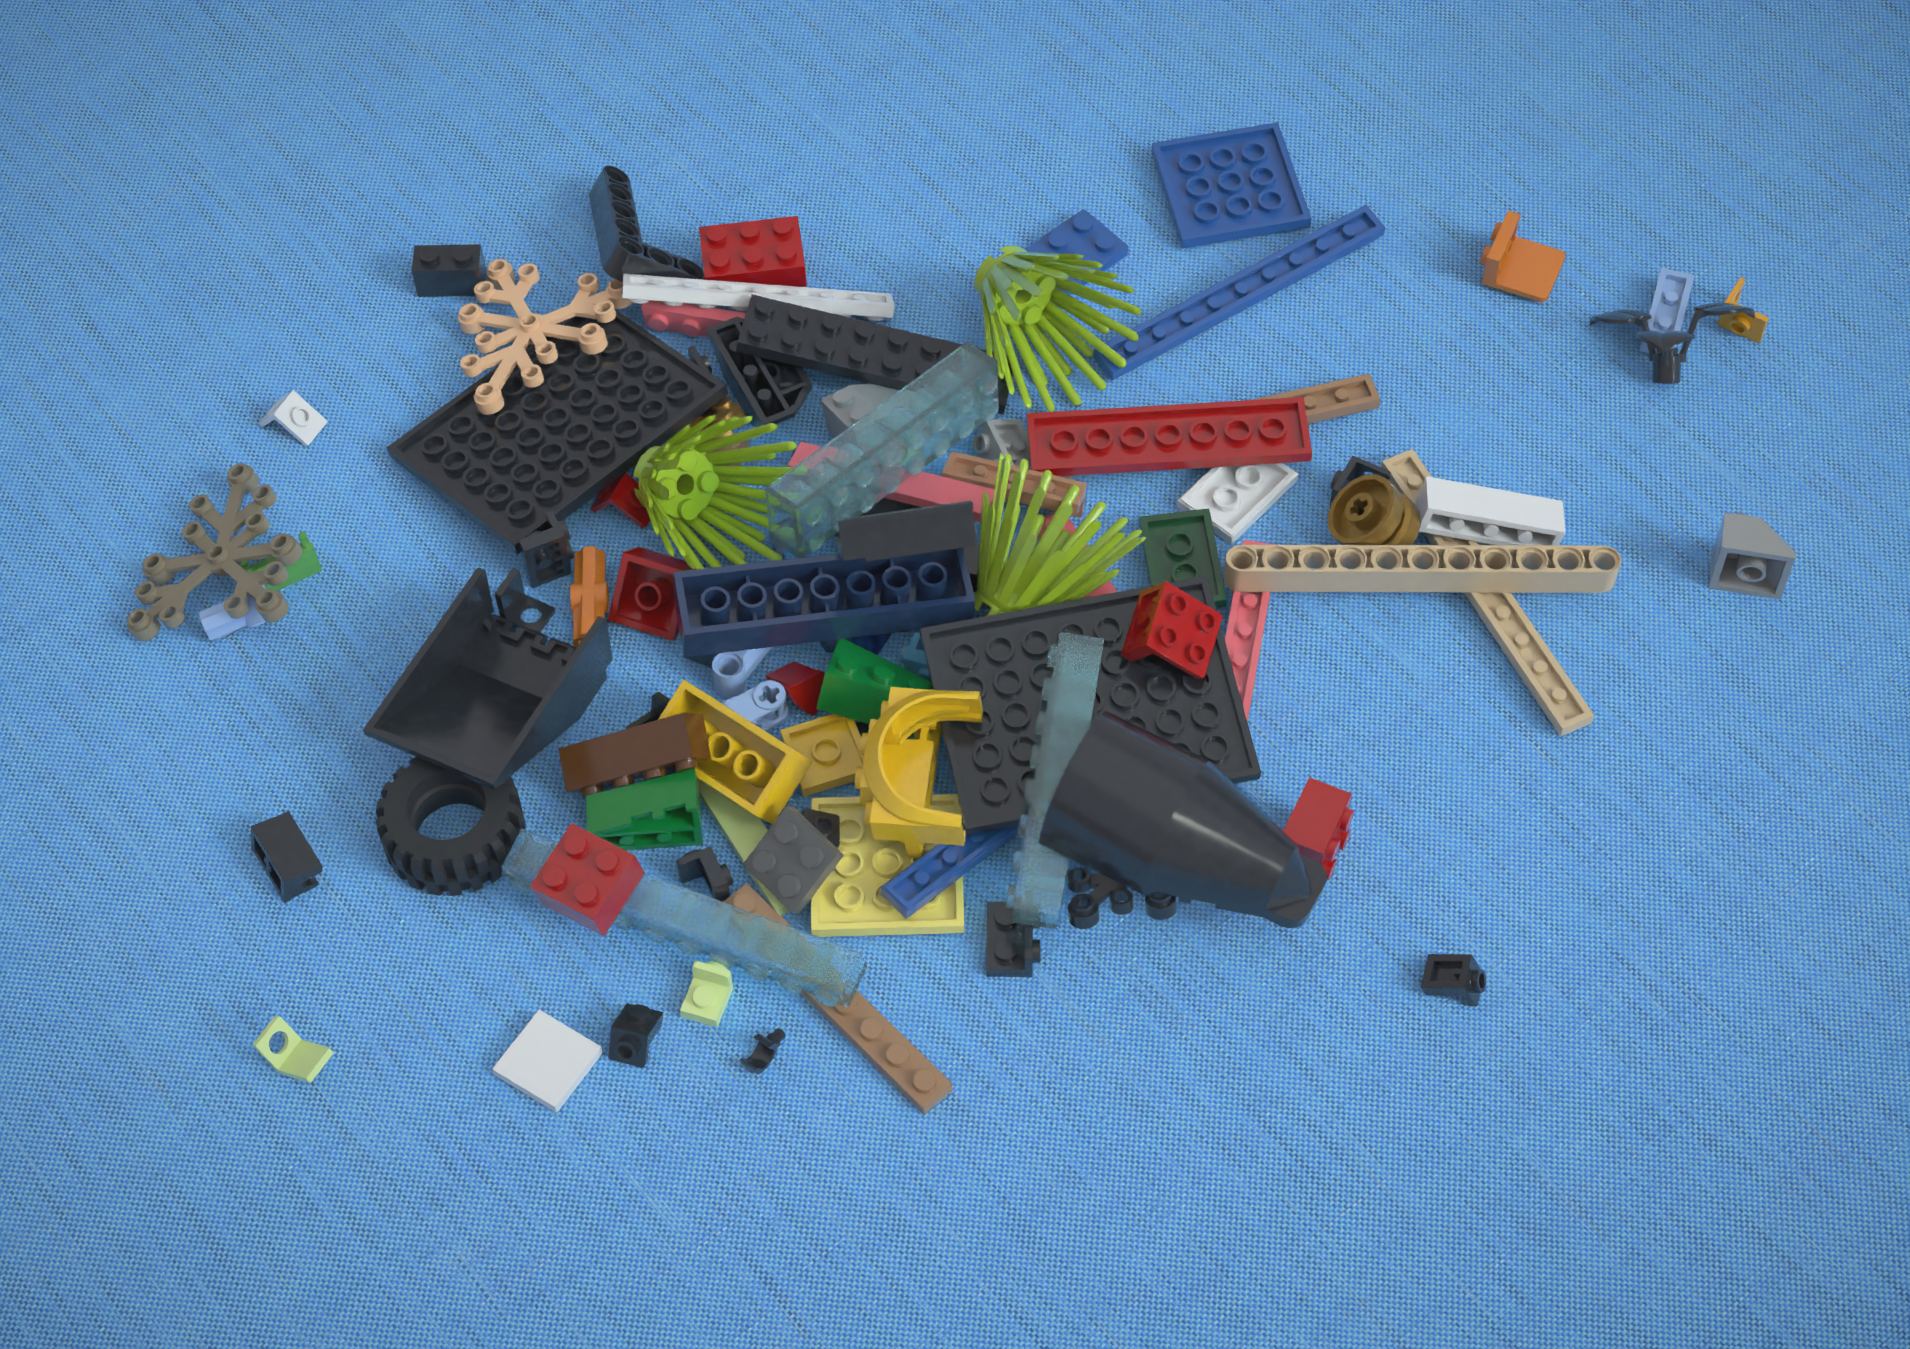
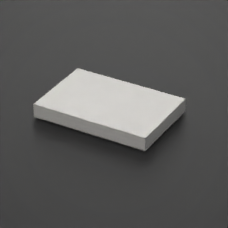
M1283 463L1212 467L1177 500V508L1182 511L1209 508L1214 533L1232 545L1297 482L1298 473Z

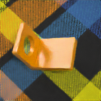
M1740 277L1724 303L1740 305L1737 303L1745 283L1744 278ZM1756 311L1754 318L1743 312L1720 315L1718 325L1737 335L1760 343L1769 317Z

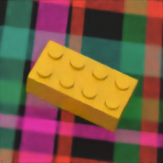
M683 679L659 719L680 713L703 714L711 759L697 762V778L752 814L773 824L813 761Z

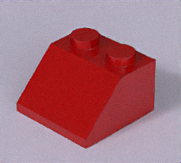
M636 547L623 552L608 620L672 641L676 640L679 634V627L673 597L674 572L696 569L688 566L684 560L642 547Z

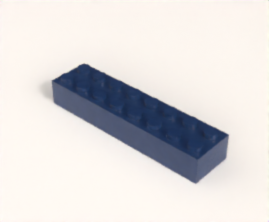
M964 548L866 561L865 558L843 561L838 553L674 572L673 597L683 657L920 630V628L972 619L975 606V597Z

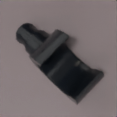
M780 1028L775 1029L773 1033H769L766 1037L761 1034L755 1035L753 1038L758 1041L756 1049L749 1058H741L740 1063L756 1074H761L772 1062L780 1042L785 1039V1032Z

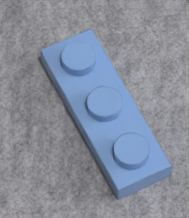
M1661 268L1649 313L1651 314V319L1647 320L1650 331H1681L1695 275ZM1642 341L1640 352L1649 353L1647 343Z

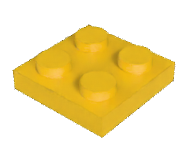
M831 714L780 730L782 742L813 761L799 783L803 797L854 782L857 767H863L864 756L861 755L860 751L861 736L853 719Z

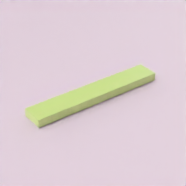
M697 778L700 798L743 864L767 833L768 829L759 817ZM746 868L767 903L780 916L789 912Z

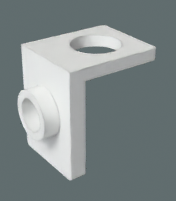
M292 390L276 401L259 422V425L263 427L275 419L304 446H308L326 425L327 420Z

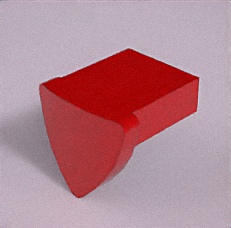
M793 661L766 674L767 680L779 682L784 687L786 696L800 710L813 716L817 714L818 709L816 707L824 680L823 671L815 670Z

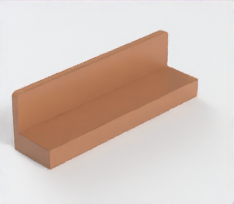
M951 451L942 471V476L995 489L999 462ZM1011 465L1005 500H1008L1014 473L1019 470L1017 466ZM1028 469L1019 503L1030 505L1043 472ZM1052 475V480L1040 508L1056 512L1072 485H1077L1080 491L1072 503L1073 512L1071 516L1082 517L1087 483Z

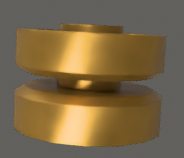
M1378 474L1363 475L1350 481L1339 491L1331 503L1327 516L1328 529L1334 539L1341 545H1412L1418 536L1421 525L1420 512L1414 502L1405 494L1399 492L1397 487L1388 479Z

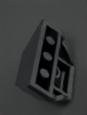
M737 316L707 328V334L726 383L745 415L753 417L750 421L751 426L759 427L769 423L778 424L795 417L813 389L812 383L804 369L799 366L736 352L737 342L744 319Z

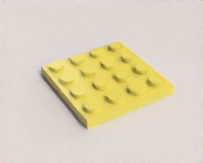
M957 794L932 795L930 809L961 815ZM860 797L812 798L811 809L837 814L840 817V845L837 849L844 855L811 898L812 937L965 933L963 876L906 919L880 895L881 887L919 858H908L904 843L873 838L870 825L865 824V806H860ZM925 843L924 854L938 844Z

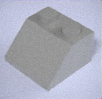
M1725 512L1711 553L1708 588L1781 600L1795 561L1796 552L1762 518L1741 513L1732 514Z

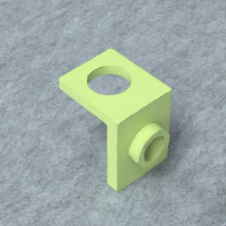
M277 1015L253 1043V1047L279 1074L308 1083L313 1081L334 1053L329 1047L302 1040ZM281 1031L285 1036V1044L279 1052L272 1053L269 1048L270 1038L274 1033Z

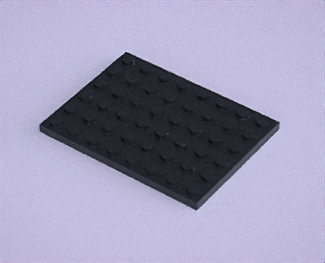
M615 309L616 317L608 323H601L597 319L574 316L557 323L558 325L582 328L589 323L598 324L604 329L608 341L606 349L602 352L586 354L582 351L578 341L546 336L547 341L553 342L557 349L558 358L553 363H540L533 344H529L526 348L532 363L540 366L544 381L541 385L533 388L525 386L521 370L516 365L501 389L504 399L503 408L494 414H482L477 409L474 395L478 386L489 383L498 368L497 366L386 448L389 456L518 555L521 553L519 540L526 538L533 532L549 529L545 512L553 510L557 521L564 520L634 467L649 448L664 444L681 429L727 396L728 391L726 384Z
M1207 576L1170 582V584L1216 610ZM1152 586L920 628V636L932 689L980 691L983 707L982 722L940 721L966 835L1043 821L1057 785L1071 757L1094 721L1105 711L1211 761L1234 784L1260 779L1261 770L1221 625L1206 675L1201 679H1196L1155 654L1133 662L1121 655L1140 591Z

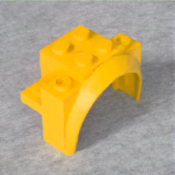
M890 687L889 700L882 702L881 717L878 720L870 719L868 733L862 734L860 751L861 755L864 756L863 767H857L855 774V788L860 789V806H865V824L870 825L874 839L893 840L904 843L908 858L922 857L924 855L925 843L964 846L966 832L963 830L962 816L932 810L930 807L942 733L940 721L982 722L983 707L980 691H946ZM912 733H914V739H907Z

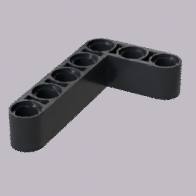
M610 165L604 166L589 193L602 268L606 274L623 282V274L702 279L704 272L696 263L642 242L630 179L622 170Z

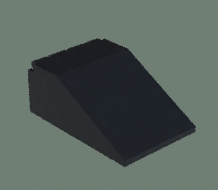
M478 567L363 729L364 735L495 790L576 723L606 681V669L613 660L607 619L598 616L578 647L555 638H551L547 643V635L520 625L516 630L517 624L515 622L492 614L494 608L486 570Z

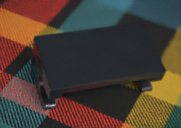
M289 811L251 826V849L284 903L297 895L315 888L319 884L314 876L322 872V864Z

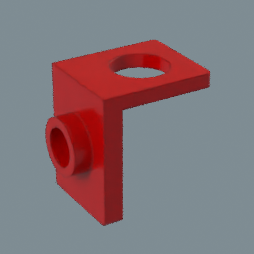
M624 473L599 492L590 508L595 513L612 504L641 528L646 527L650 521L646 507L640 503L635 495L634 489L640 490L639 483L627 473Z

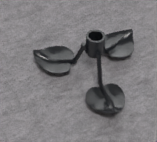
M1724 302L1695 306L1693 308L1695 312L1687 332L1650 331L1647 320L1651 319V314L1634 310H1617L1595 315L1590 319V326L1599 321L1613 324L1634 323L1641 326L1643 331L1636 332L1635 337L1647 343L1649 362H1653L1652 382L1672 384L1680 382L1681 362H1686V353L1691 340L1695 339L1694 331L1699 319L1709 315H1726L1740 312L1754 318L1755 311L1745 306ZM1683 342L1681 351L1678 353V347L1674 345Z

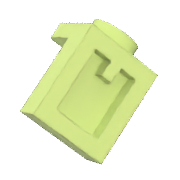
M694 961L692 966L693 980L680 1009L681 1017L718 1028L733 991L731 971L717 962L708 961L703 963Z

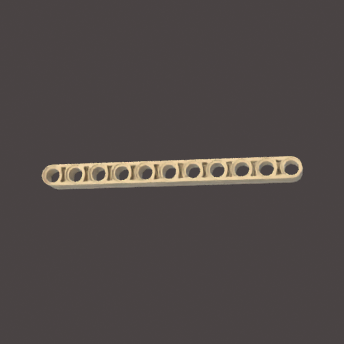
M1236 545L1230 548L1226 554L1224 582L1228 588L1238 592L1603 593L1611 590L1616 583L1621 565V556L1616 549L1609 546Z

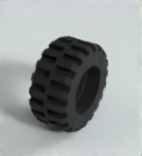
M418 757L409 761L410 766L404 769L401 766L392 774L393 783L389 781L385 783L381 791L383 799L380 798L377 801L375 811L377 815L376 826L388 862L393 866L394 872L400 879L408 880L409 885L417 890H422L424 886L427 887L429 894L440 896L442 891H449L450 896L462 895V890L472 888L473 892L483 888L484 882L490 880L494 883L502 877L501 870L503 868L507 870L511 868L516 861L515 853H519L522 850L524 844L523 834L526 832L520 798L512 777H509L494 790ZM468 804L484 811L479 823L472 830L457 838L437 840L428 838L418 832L423 821L431 813L447 805Z

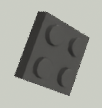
M786 806L743 865L791 913L800 914L844 855L795 807Z

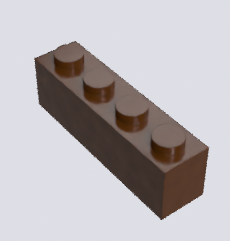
M680 713L558 748L566 792L581 793L582 798H586L587 795L603 792V788L612 786L615 789L634 784L635 779L642 777L646 781L666 776V771L675 769L676 772L693 768L697 769V762L711 759L703 714Z

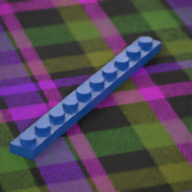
M1364 205L1132 328L1131 330L1135 331L1139 336L1138 341L1134 342L1119 335L1106 342V345L1126 360L1124 368L1118 367L1096 349L1093 351V358L1113 381L1384 235L1386 227L1370 208Z

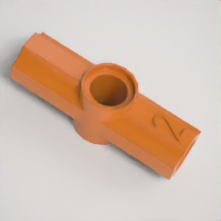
M585 546L580 551L575 552L574 583H571L570 586L574 647L579 646L598 616L605 618V614H609L606 553L597 549L596 546Z

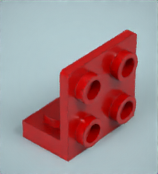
M1167 581L1140 591L1121 655L1133 662L1155 654L1196 679L1204 678L1222 621V614Z

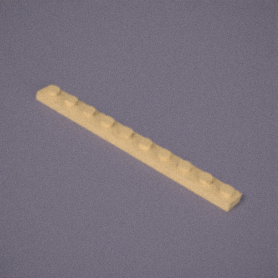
M1411 449L1383 460L1381 468L1391 472L1390 482L1397 487L1399 492L1405 494L1416 505L1415 499L1426 476H1432L1415 451ZM1423 532L1431 545H1478L1475 541ZM1464 592L1558 734L1563 736L1591 724L1594 719L1593 712L1511 593Z

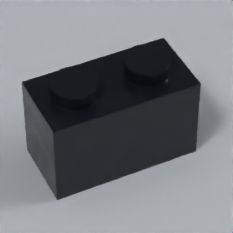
M481 244L414 245L412 275L418 297L476 296L474 292L475 285L486 281L487 270Z

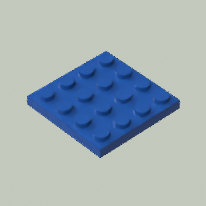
M1278 122L1152 143L1151 152L1182 249L1311 227L1312 218Z

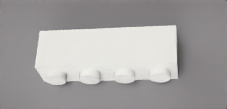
M1426 476L1415 499L1421 520L1419 532L1492 545H1559L1566 533L1563 501L1428 476Z

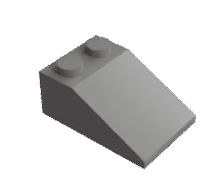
M875 384L849 385L821 400L828 432L850 454L873 459L878 454L884 455L898 448V444L904 441L909 442L950 420L949 414L930 397Z

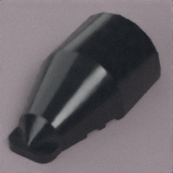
M1108 711L1102 713L1094 721L1071 757L1046 812L1039 838V844L1140 894L1154 896L1155 893L1179 897V902L1191 903L1192 899L1215 904L1216 909L1263 917L1285 928H1297L1307 921L1323 892L1327 880L1326 871L1323 866L1302 855L1300 847L1214 763Z

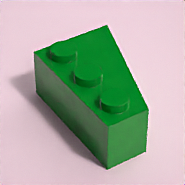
M839 639L825 672L816 709L870 724V719L878 720L881 717L882 702L889 700L890 687L933 689L931 681L846 639Z
M695 768L586 796L587 831L626 851L703 845L702 805Z

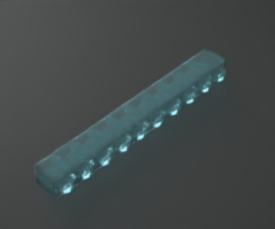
M521 828L501 867L510 880L509 884L521 892L529 893L531 890L529 886L558 842ZM644 874L612 923V925L623 930H629L630 927L641 930L645 937L658 943H663L664 939L676 943V947L687 954L696 956L700 952L708 955L713 962H717L726 968H731L732 965L745 969L744 972L754 979L765 981L766 978L778 981L779 985L789 992L800 994L802 990L813 994L818 1002L830 1007H835L837 1003L849 1008L867 969L861 952L648 874Z

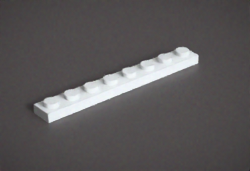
M623 274L622 297L639 304L654 300L663 301L664 304L670 306L695 303L699 307L708 309L722 305L730 306L737 311H747L751 294L845 317H851V315L864 316L872 321L884 320V317L893 318L894 301L892 294Z

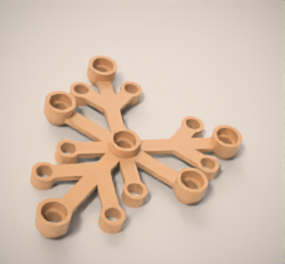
M496 259L490 262L486 271L489 281L479 282L474 287L477 301L480 303L494 302L511 305L518 318L485 313L481 307L474 303L462 306L459 311L458 321L461 330L466 334L479 333L475 337V343L480 353H491L496 348L514 341L511 346L480 358L478 355L469 354L461 359L460 365L463 374L467 377H475L482 371L500 364L489 383L481 384L476 389L474 400L478 411L482 414L490 415L497 413L503 408L504 399L501 389L516 365L521 370L525 386L533 388L543 383L544 377L540 366L534 365L526 352L529 344L534 345L538 361L542 364L553 363L558 358L555 344L547 341L546 336L578 341L582 351L586 354H598L605 350L608 341L604 329L598 324L589 323L582 328L558 325L557 323L574 316L597 319L601 323H608L614 320L616 317L615 308H625L633 303L629 299L622 297L623 282L612 279L605 291L595 294L600 288L597 276L593 273H585L577 280L579 291L570 305L548 314L540 315L531 313L524 301L532 285L536 284L540 279L537 266L531 263L522 265L518 269L520 280L515 285L516 277L510 263L504 259ZM486 326L506 329V331L496 335L490 331L483 330Z

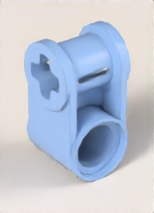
M772 680L761 682L750 690L723 702L724 705L765 731L781 725L786 721L789 714L785 689L779 682ZM764 691H766V693H767V697H765V698H764Z

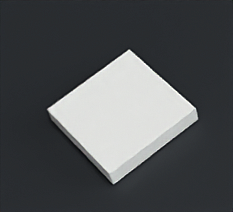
M538 1010L492 1070L494 1075L557 1113L603 1054V1050L600 1045L543 1011Z

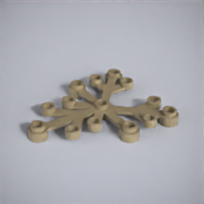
M238 463L229 469L227 480L231 490L224 516L214 509V505L206 495H198L189 503L190 510L197 518H203L219 532L217 543H214L207 536V532L199 522L193 521L184 526L182 536L188 544L196 545L203 554L168 559L164 555L154 553L144 560L143 573L149 581L139 584L135 590V595L143 605H153L147 610L136 609L127 618V628L136 640L143 642L152 639L160 630L158 618L161 619L167 628L178 627L185 618L183 610L188 593L212 573L217 576L229 575L237 583L234 595L228 597L223 605L231 618H241L248 612L249 604L247 602L249 595L256 600V609L266 622L279 621L287 614L289 604L279 591L266 590L262 585L271 584L278 586L284 583L289 575L284 566H290L297 562L303 550L293 536L285 533L275 536L270 543L244 547L256 536L265 533L269 529L270 522L261 511L272 506L277 499V495L269 485L258 486L259 477L251 466ZM253 491V501L241 510L244 495ZM246 525V528L234 537V533ZM269 557L275 559L263 571L247 573L238 564V562ZM196 569L179 584L161 586L169 582L175 572Z

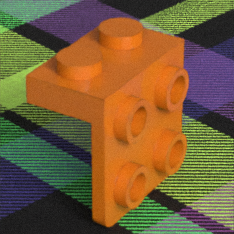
M1508 210L1503 222L1497 221L1491 236L1493 245H1486L1480 261V264L1485 266L1482 284L1538 302H1546L1565 261V252L1517 237L1521 214Z

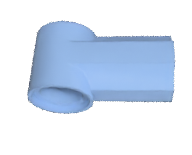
M249 595L247 602L249 610L243 617L233 619L229 616L223 607L224 602L198 612L200 621L210 641L222 638L244 627L252 628L265 623L266 621L256 609V600Z
M772 647L725 652L715 656L712 661L713 688L715 692L724 698H732L742 694L746 688V679Z

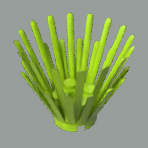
M1005 246L1000 249L1004 253L997 259L989 255L977 270L974 281L975 289L980 293L979 299L982 305L989 363L992 361L993 346L997 373L1001 379L1005 375L1008 390L1013 396L1015 389L1007 361L1008 357L1023 403L1028 409H1031L1032 402L1008 333L1009 329L1046 409L1049 412H1054L1055 405L1046 388L1048 384L1047 377L1026 337L1027 335L1072 404L1079 406L1082 403L1081 398L1065 376L1072 374V368L1049 337L1098 390L1106 388L1105 381L1071 344L1084 356L1092 357L1093 349L1082 340L1084 339L1120 368L1126 366V360L1066 312L1102 334H1107L1109 329L1134 342L1138 341L1139 336L1135 331L1059 289L1109 309L1118 308L1134 315H1141L1142 312L1139 307L1070 281L1067 278H1074L1126 293H1133L1135 290L1131 286L1113 282L1112 279L1118 277L1114 273L1090 269L1101 268L1103 266L1101 263L1077 260L1083 258L1084 255L1028 252L1019 246Z
M716 415L706 417L692 428H690V424L685 426L661 447L657 445L651 447L640 457L634 469V477L639 478L638 485L640 489H634L635 495L640 503L646 507L656 536L660 534L667 552L674 557V549L665 529L688 566L693 569L705 568L680 532L712 568L722 566L689 526L733 564H748L744 561L746 555L707 522L769 560H782V556L761 543L765 539L763 532L727 513L794 539L800 535V531L797 528L753 512L757 511L770 516H775L778 513L776 506L753 499L805 509L809 505L806 498L736 484L779 487L782 483L779 477H806L808 472L805 468L718 466L771 460L776 457L778 452L795 450L797 445L794 442L787 441L707 453L772 432L778 428L776 424L769 423L703 443L747 424L753 418L752 416L732 417L700 431L714 421Z
M1000 452L993 505H989V496L986 492L982 495L977 590L974 594V608L979 610L981 605L984 604L991 608L987 615L990 616L1082 599L1118 576L1119 569H1112L1109 572L1105 570L1142 543L1146 537L1137 538L1142 533V530H1134L1125 537V534L1119 531L1127 524L1128 519L1121 517L1092 546H1085L1101 527V522L1096 520L1106 508V503L1103 501L1098 502L1072 535L1069 530L1062 531L1073 512L1072 503L1080 491L1077 485H1072L1036 545L1037 538L1045 523L1044 516L1038 515V512L1052 480V472L1050 470H1045L1008 558L1021 509L1019 501L1029 464L1025 458L1022 459L1019 470L1014 473L1000 529L1012 457L1008 452L1005 455V460Z

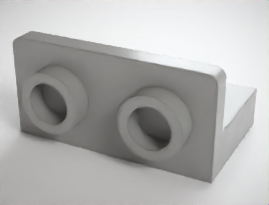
M985 419L972 441L978 457L999 462L1000 452L1003 454L1004 460L1008 452L1012 457L1011 465L1019 467L1021 460L1025 458L1029 464L1028 469L1031 470L1028 434L1021 420Z

